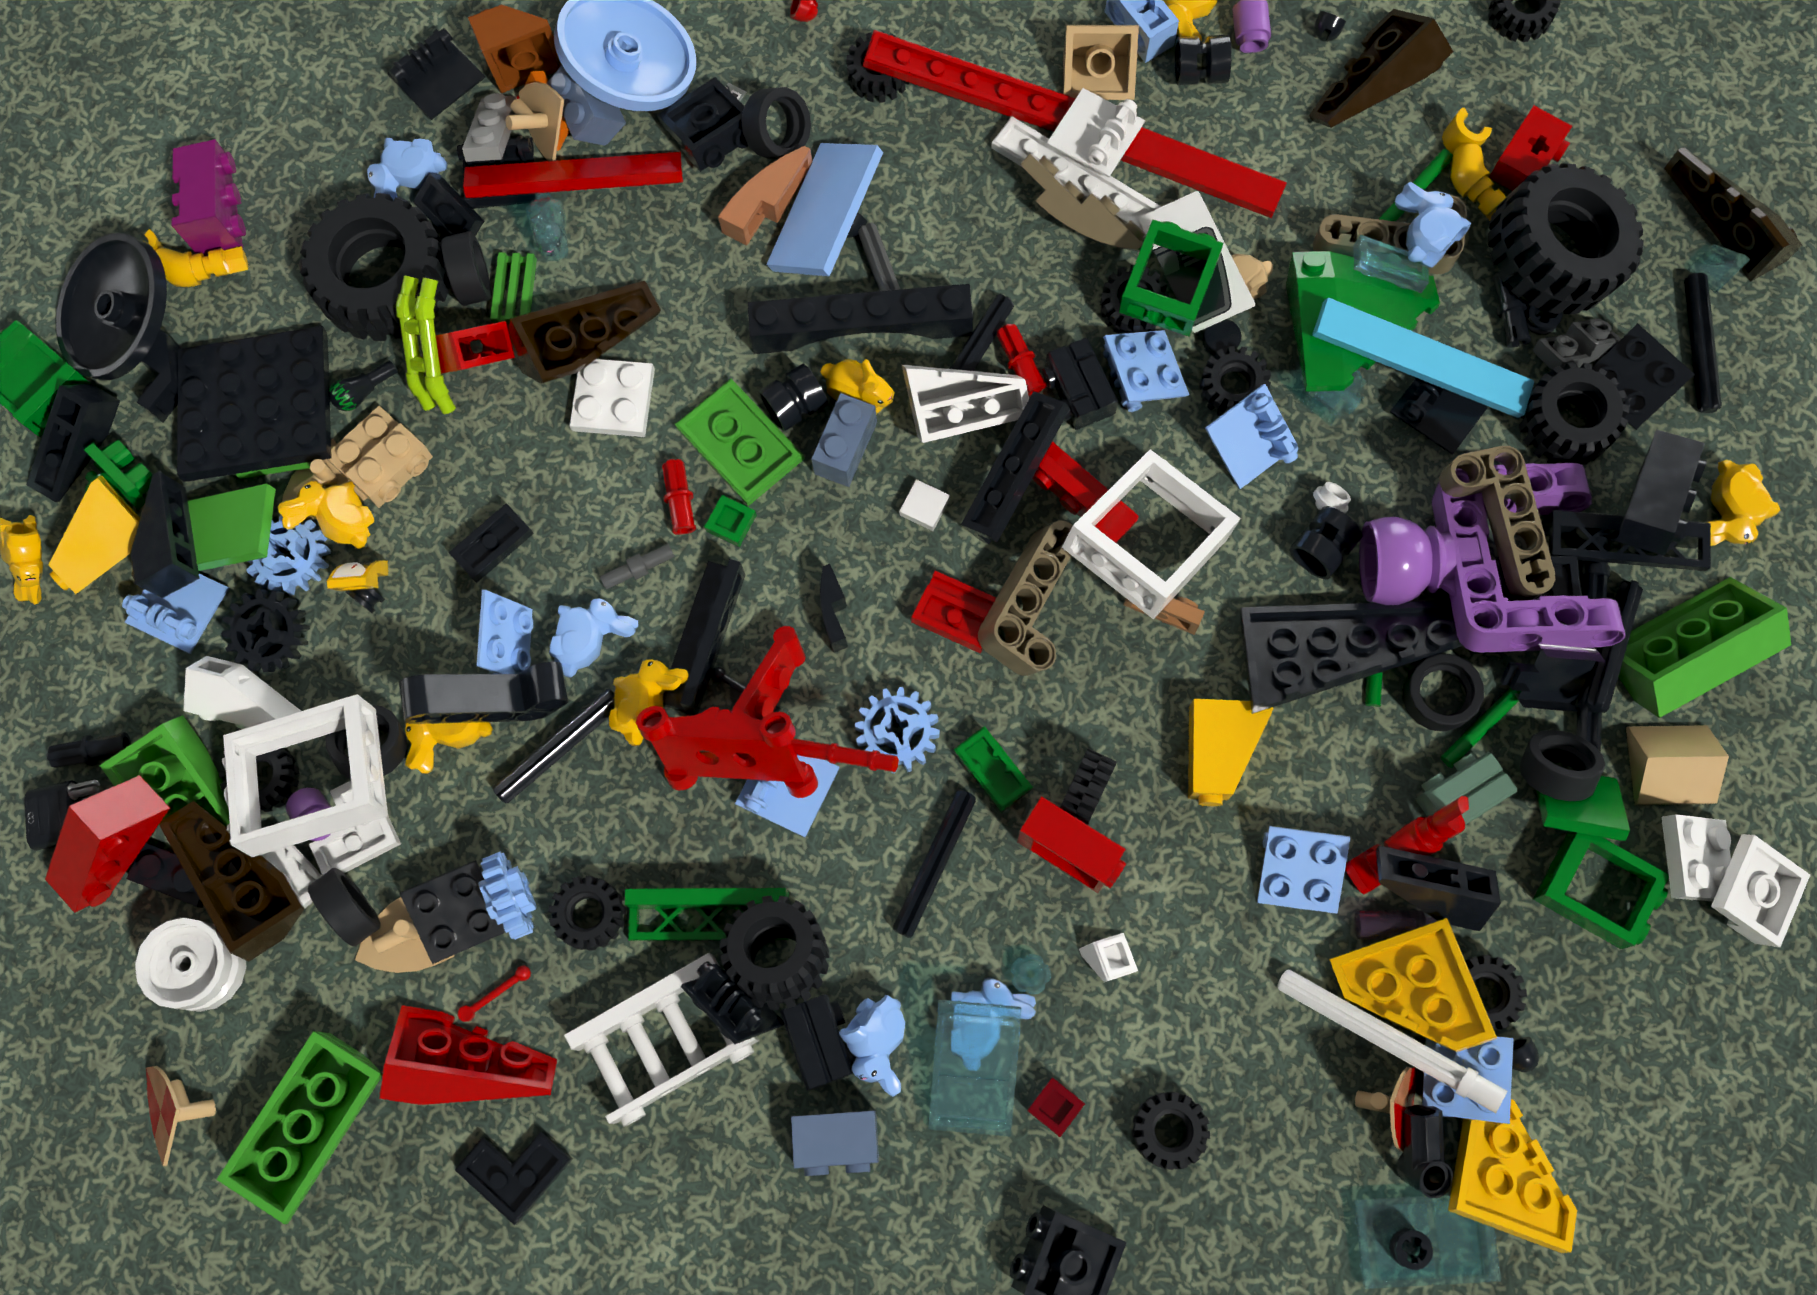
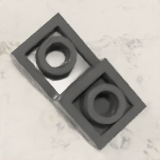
M1596 318L1573 322L1565 335L1539 339L1533 352L1550 369L1559 365L1563 369L1567 363L1576 362L1579 368L1583 363L1589 364L1606 355L1621 338L1612 331L1611 326L1607 322Z

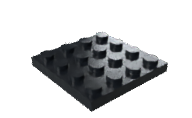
M323 326L178 349L177 476L183 482L312 462L316 459L332 458L328 336Z

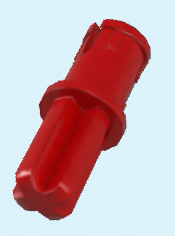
M1010 323L1001 327L997 331V337L1009 359L1007 363L1008 368L1013 369L1016 375L1025 379L1029 396L1032 395L1033 391L1041 392L1046 388L1047 384L1033 360L1035 353L1028 350L1015 324Z
M670 459L662 465L667 493L663 498L664 502L669 505L672 533L675 535L692 533L696 530L691 500L694 496L693 492L688 489L685 465L681 459Z

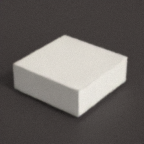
M916 479L899 511L900 516L934 531L950 501V495Z

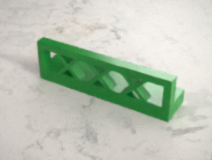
M786 888L625 889L624 905L629 907L628 940L720 941V939L727 937L713 920L724 909H735L736 911L739 909L743 913L742 909H748L746 903L752 900L757 905L763 903L762 897L772 896L773 901L778 902L779 896L789 898V891ZM639 909H656L665 919L654 932H638ZM662 909L676 910L668 916ZM685 909H696L705 919L693 932H683L674 922ZM702 909L716 910L708 916ZM710 924L717 932L702 931ZM671 925L677 932L663 931ZM777 938V939H773V940H789V939H788V938Z

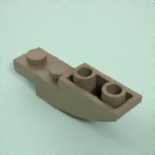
M1029 154L1020 164L1045 189L1036 202L1053 217L1080 234L1101 243L1140 252L1144 242L1142 239L1146 234L1132 220L1125 224L1116 215L1121 209L1107 195L1100 199L1091 193L1082 202L1081 199L1085 196L1084 193L1070 180L1064 184L1056 176L1059 171L1058 167L1045 155L1039 159Z

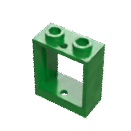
M1152 219L1123 293L1119 313L1190 337L1224 243L1216 241L1214 237L1205 233L1196 234L1181 229L1173 222H1160ZM1154 244L1194 258L1207 260L1190 305L1138 287Z
M1568 831L1533 900L1617 948L1624 949L1641 944L1648 935L1651 925L1647 921L1653 909L1657 910L1667 897L1668 889L1665 888V885L1669 879V874L1603 837ZM1588 849L1647 882L1624 928L1564 895Z

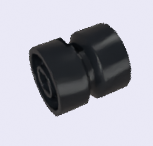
M1209 35L1205 41H1201L1198 36L1178 37L1175 46V78L1177 85H1196L1201 79H1205L1207 84L1228 83L1232 61L1229 35ZM1202 53V67H1197V54Z
M804 363L786 373L785 382L782 383L775 380L758 391L767 411L783 432L802 421L803 412L811 415L828 405V400L822 387Z
M1326 506L1310 522V530L1303 531L1291 545L1289 551L1293 559L1310 574L1317 578L1329 579L1343 562L1342 555H1349L1362 539L1363 534L1359 526L1348 515L1336 508Z

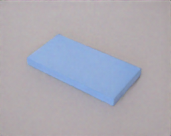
M820 143L766 264L773 272L830 276L883 155L878 145Z

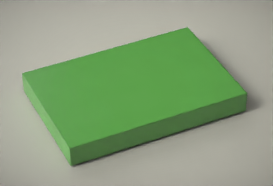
M732 378L675 424L676 429L747 506L752 504L804 460V455Z
M262 484L188 501L198 571L267 557L275 488L269 484Z

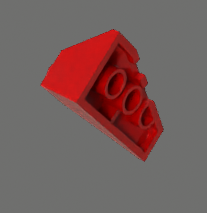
M401 1006L384 1063L379 1099L428 1105L551 1095L557 1059L514 1041L505 1045L487 1038L489 1031L478 1026L472 1032L453 1024L455 1017L445 1012Z

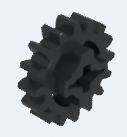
M257 589L256 597L249 593L242 594L244 604L231 603L230 607L235 614L233 617H223V621L230 624V630L222 632L221 635L222 637L231 638L232 643L225 649L227 652H238L235 663L246 664L248 662V669L250 671H259L262 668L263 672H275L276 666L279 669L290 667L288 658H301V654L296 648L298 645H308V641L301 637V632L310 630V626L300 624V619L306 615L305 610H293L297 602L296 599L286 598L283 600L284 592L272 591L269 593L268 590ZM257 609L256 614L249 618V615ZM263 627L269 630V634L263 632ZM282 644V648L273 654L275 647Z

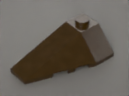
M1396 9L1390 11L1361 42L1363 47L1366 48L1358 59L1350 58L1344 66L1345 70L1348 71L1345 78L1330 85L1309 117L1313 122L1332 128L1439 70L1443 65V61L1454 51L1436 20Z
M1685 147L1677 150L1664 167L1750 282L1787 262L1802 246L1795 231L1784 222L1780 215Z
M641 281L510 318L508 332L515 355L514 359L523 374L541 384L575 374L656 317L661 309L646 281Z
M192 801L160 822L159 825L231 954L249 962L287 936L305 907L285 874L263 856L251 857L233 847L229 841L231 836L227 831V827L195 801Z

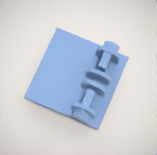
M1165 330L1112 334L1103 337L1105 341L1103 355L1104 358H1107L1110 366L1111 377L1117 378L1114 381L1115 387H1122L1119 390L1122 399L1121 404L1123 407H1127L1128 412L1141 409V402L1189 396Z
M1266 384L1261 385L1205 427L1239 489L1243 488L1278 460H1283L1284 463H1291L1298 458V445Z
M199 574L200 579L164 598L144 589L141 595H128L123 600L122 607L126 609L128 614L125 623L191 654L229 587Z
M482 590L477 652L478 667L489 670L490 674H519L530 667L533 609L490 591Z
M797 755L799 761H804L813 768L818 779L816 791L805 798L793 797L783 781L747 779L735 805L806 837L840 767L826 760Z
M1269 826L1268 832H1265L1263 837L1265 855L1257 903L1337 914L1350 836Z
M1497 1036L1495 1040L1460 1052H1455L1426 1038L1425 1046L1466 1069L1470 1067L1479 1072L1478 1075L1508 1092L1497 1113H1494L1467 1097H1461L1455 1093V1089L1424 1072L1422 1105L1435 1106L1441 1109L1443 1117L1510 1124L1513 1038Z

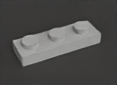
M494 93L481 98L462 148L466 162L502 159L512 131L507 129L505 120L507 115H516L511 110V103L517 99L516 95L504 96L501 93Z

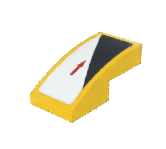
M376 560L341 564L332 571L327 579V589L349 591L378 588V577L388 576V561Z

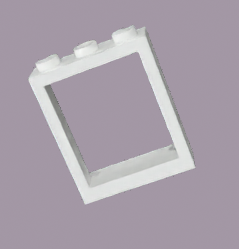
M1150 449L1072 526L1062 548L1154 619L1226 542L1241 518ZM1139 481L1143 482L1210 534L1166 582L1095 527Z
M358 694L223 735V753L225 758H222V764L226 770L227 780L224 798L229 808L230 823L227 825V831L231 836L229 841L233 847L251 857L388 816L376 709ZM346 729L353 801L262 828L256 756Z

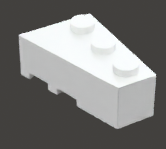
M902 365L917 437L922 443L1016 421L1029 400L1026 381L1018 375Z

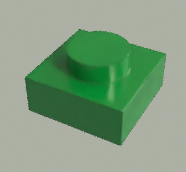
M721 495L704 528L706 532L740 547L757 514L755 510Z

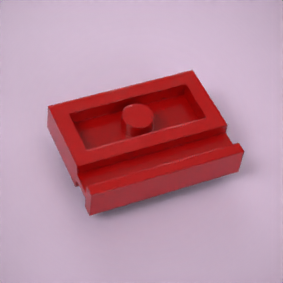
M934 571L929 585H927L911 616V623L981 654L983 648L978 641V631L996 597L938 571Z

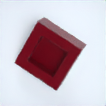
M1052 1077L1027 1111L1058 1137H1061L1085 1103Z

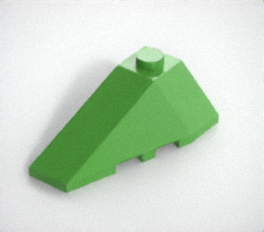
M183 715L162 723L99 765L114 786L140 775L170 807L162 820L195 801L226 827L230 823L229 808L224 798V791L220 787L223 781L219 778V773L205 745Z

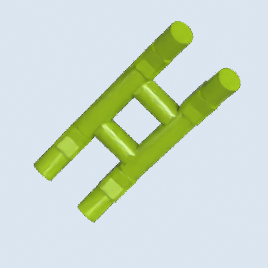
M404 276L400 294L397 296L396 314L400 321L407 373H405L407 385L413 396L417 397L424 411L438 405L442 414H449L456 409V406L448 394L449 390L444 383L443 375H441L433 320L435 319L434 307L436 300L434 299L438 281L423 277L419 296L415 298L419 279ZM417 335H420L423 357H420Z

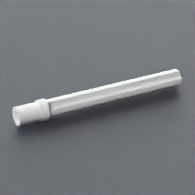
M1286 970L1282 974L1278 982V989L1455 1089V1093L1461 1097H1467L1490 1111L1497 1113L1508 1092L1507 1090L1478 1075L1479 1072L1470 1067L1466 1069L1291 970Z

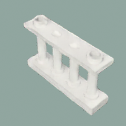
M707 953L564 1035L571 1050L580 1051L585 1049L586 1053L591 1052L619 1107V1109L605 1116L609 1124H616L621 1121L624 1127L645 1116L646 1113L643 1108L729 1058L732 1064H735L754 1053L751 1046L759 1042L757 1036L734 1044L722 1034L727 1047L706 1058L677 1004L680 1001L678 994L684 992L681 985L698 979L700 976L697 974V970L703 963L709 961L712 965L717 964L719 966L714 955ZM654 1008H657L658 1012L663 1011L692 1066L671 1079L642 1026V1023L645 1021L642 1015ZM619 1028L623 1033H628L655 1085L654 1089L636 1099H633L606 1046V1043L609 1042L606 1036Z

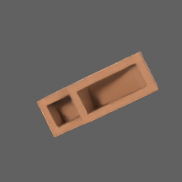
M803 146L782 156L751 178L731 198L718 216L722 233L747 246L765 217L778 223L801 187L811 166L812 156L810 148Z

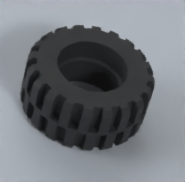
M1568 163L1544 166L1540 170L1531 173L1499 204L1496 212L1491 217L1488 247L1493 248V251L1490 252L1493 266H1498L1500 270L1498 276L1503 283L1507 281L1513 288L1511 292L1518 298L1521 296L1528 300L1527 304L1534 308L1545 307V312L1560 314L1563 311V314L1568 315L1578 314L1582 310L1587 311L1595 307L1625 283L1640 264L1644 240L1639 239L1643 235L1642 223L1636 220L1638 212L1634 204L1629 205L1625 199L1627 194L1621 187L1616 189L1611 184L1612 180L1604 174L1596 175L1594 173L1595 169L1587 166H1581L1578 169L1576 164ZM1549 222L1559 226L1573 238L1581 256L1567 250L1556 239Z
M368 193L356 195V200L348 201L345 198L337 202V208L332 211L326 209L320 215L322 220L318 224L313 223L307 232L310 239L309 241H303L300 250L301 255L304 257L299 262L300 273L304 277L303 284L326 317L341 331L350 332L353 337L363 340L367 339L368 334L374 341L387 340L386 335L392 334L395 339L402 337L400 321L396 314V301L401 291L404 276L419 279L415 298L419 296L423 277L438 281L434 299L436 300L434 315L440 310L437 302H444L446 300L449 290L445 284H450L443 260L442 240L426 215L418 207H412L409 201L401 197H395L393 201L390 194L376 193L375 198H371ZM385 246L398 247L405 250V257L400 269L387 282L371 288L348 286L352 267L365 253Z

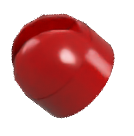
M792 0L790 18L800 22L813 20L818 13L817 1Z

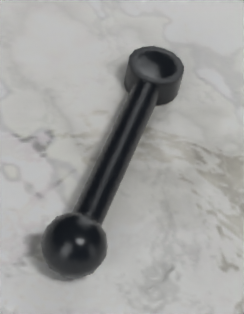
M715 667L711 672V677L714 681H723L740 693L746 688L726 675V671L722 667ZM776 706L773 712H779L781 708Z

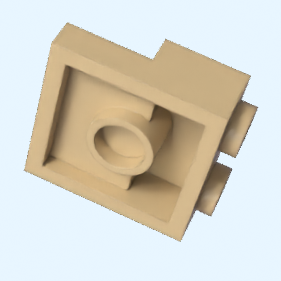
M378 406L331 449L332 458L327 460L349 481H352L372 503L380 508L385 502L395 499L400 493L401 487L408 480L424 472L429 460L433 456L426 446L409 430Z

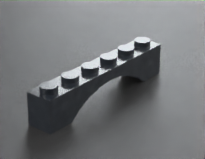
M970 284L748 302L749 333L754 354L794 351L821 340L861 333H904L931 339L968 337L973 332Z

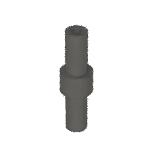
M666 544L643 556L638 553L626 559V564L601 575L600 579L607 590L632 577L637 580L649 574V569L675 556L669 544Z

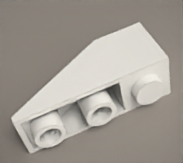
M205 656L186 668L183 711L197 714L204 720H222L234 723L240 729H245L301 712L300 709L242 664Z

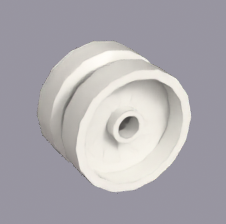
M189 918L166 921L152 930L141 944L135 962L137 982L146 997L159 1006L197 1012L215 1009L231 999L241 986L247 967L246 960L229 952L214 924Z

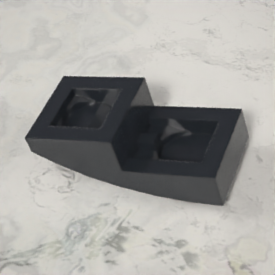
M828 564L823 566L820 599L827 635L835 653L848 647L846 637L835 612L847 608L834 571L831 565Z

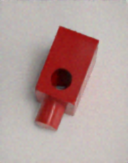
M506 321L436 335L441 374L515 358ZM479 339L482 342L483 351L474 353L470 343L473 340Z

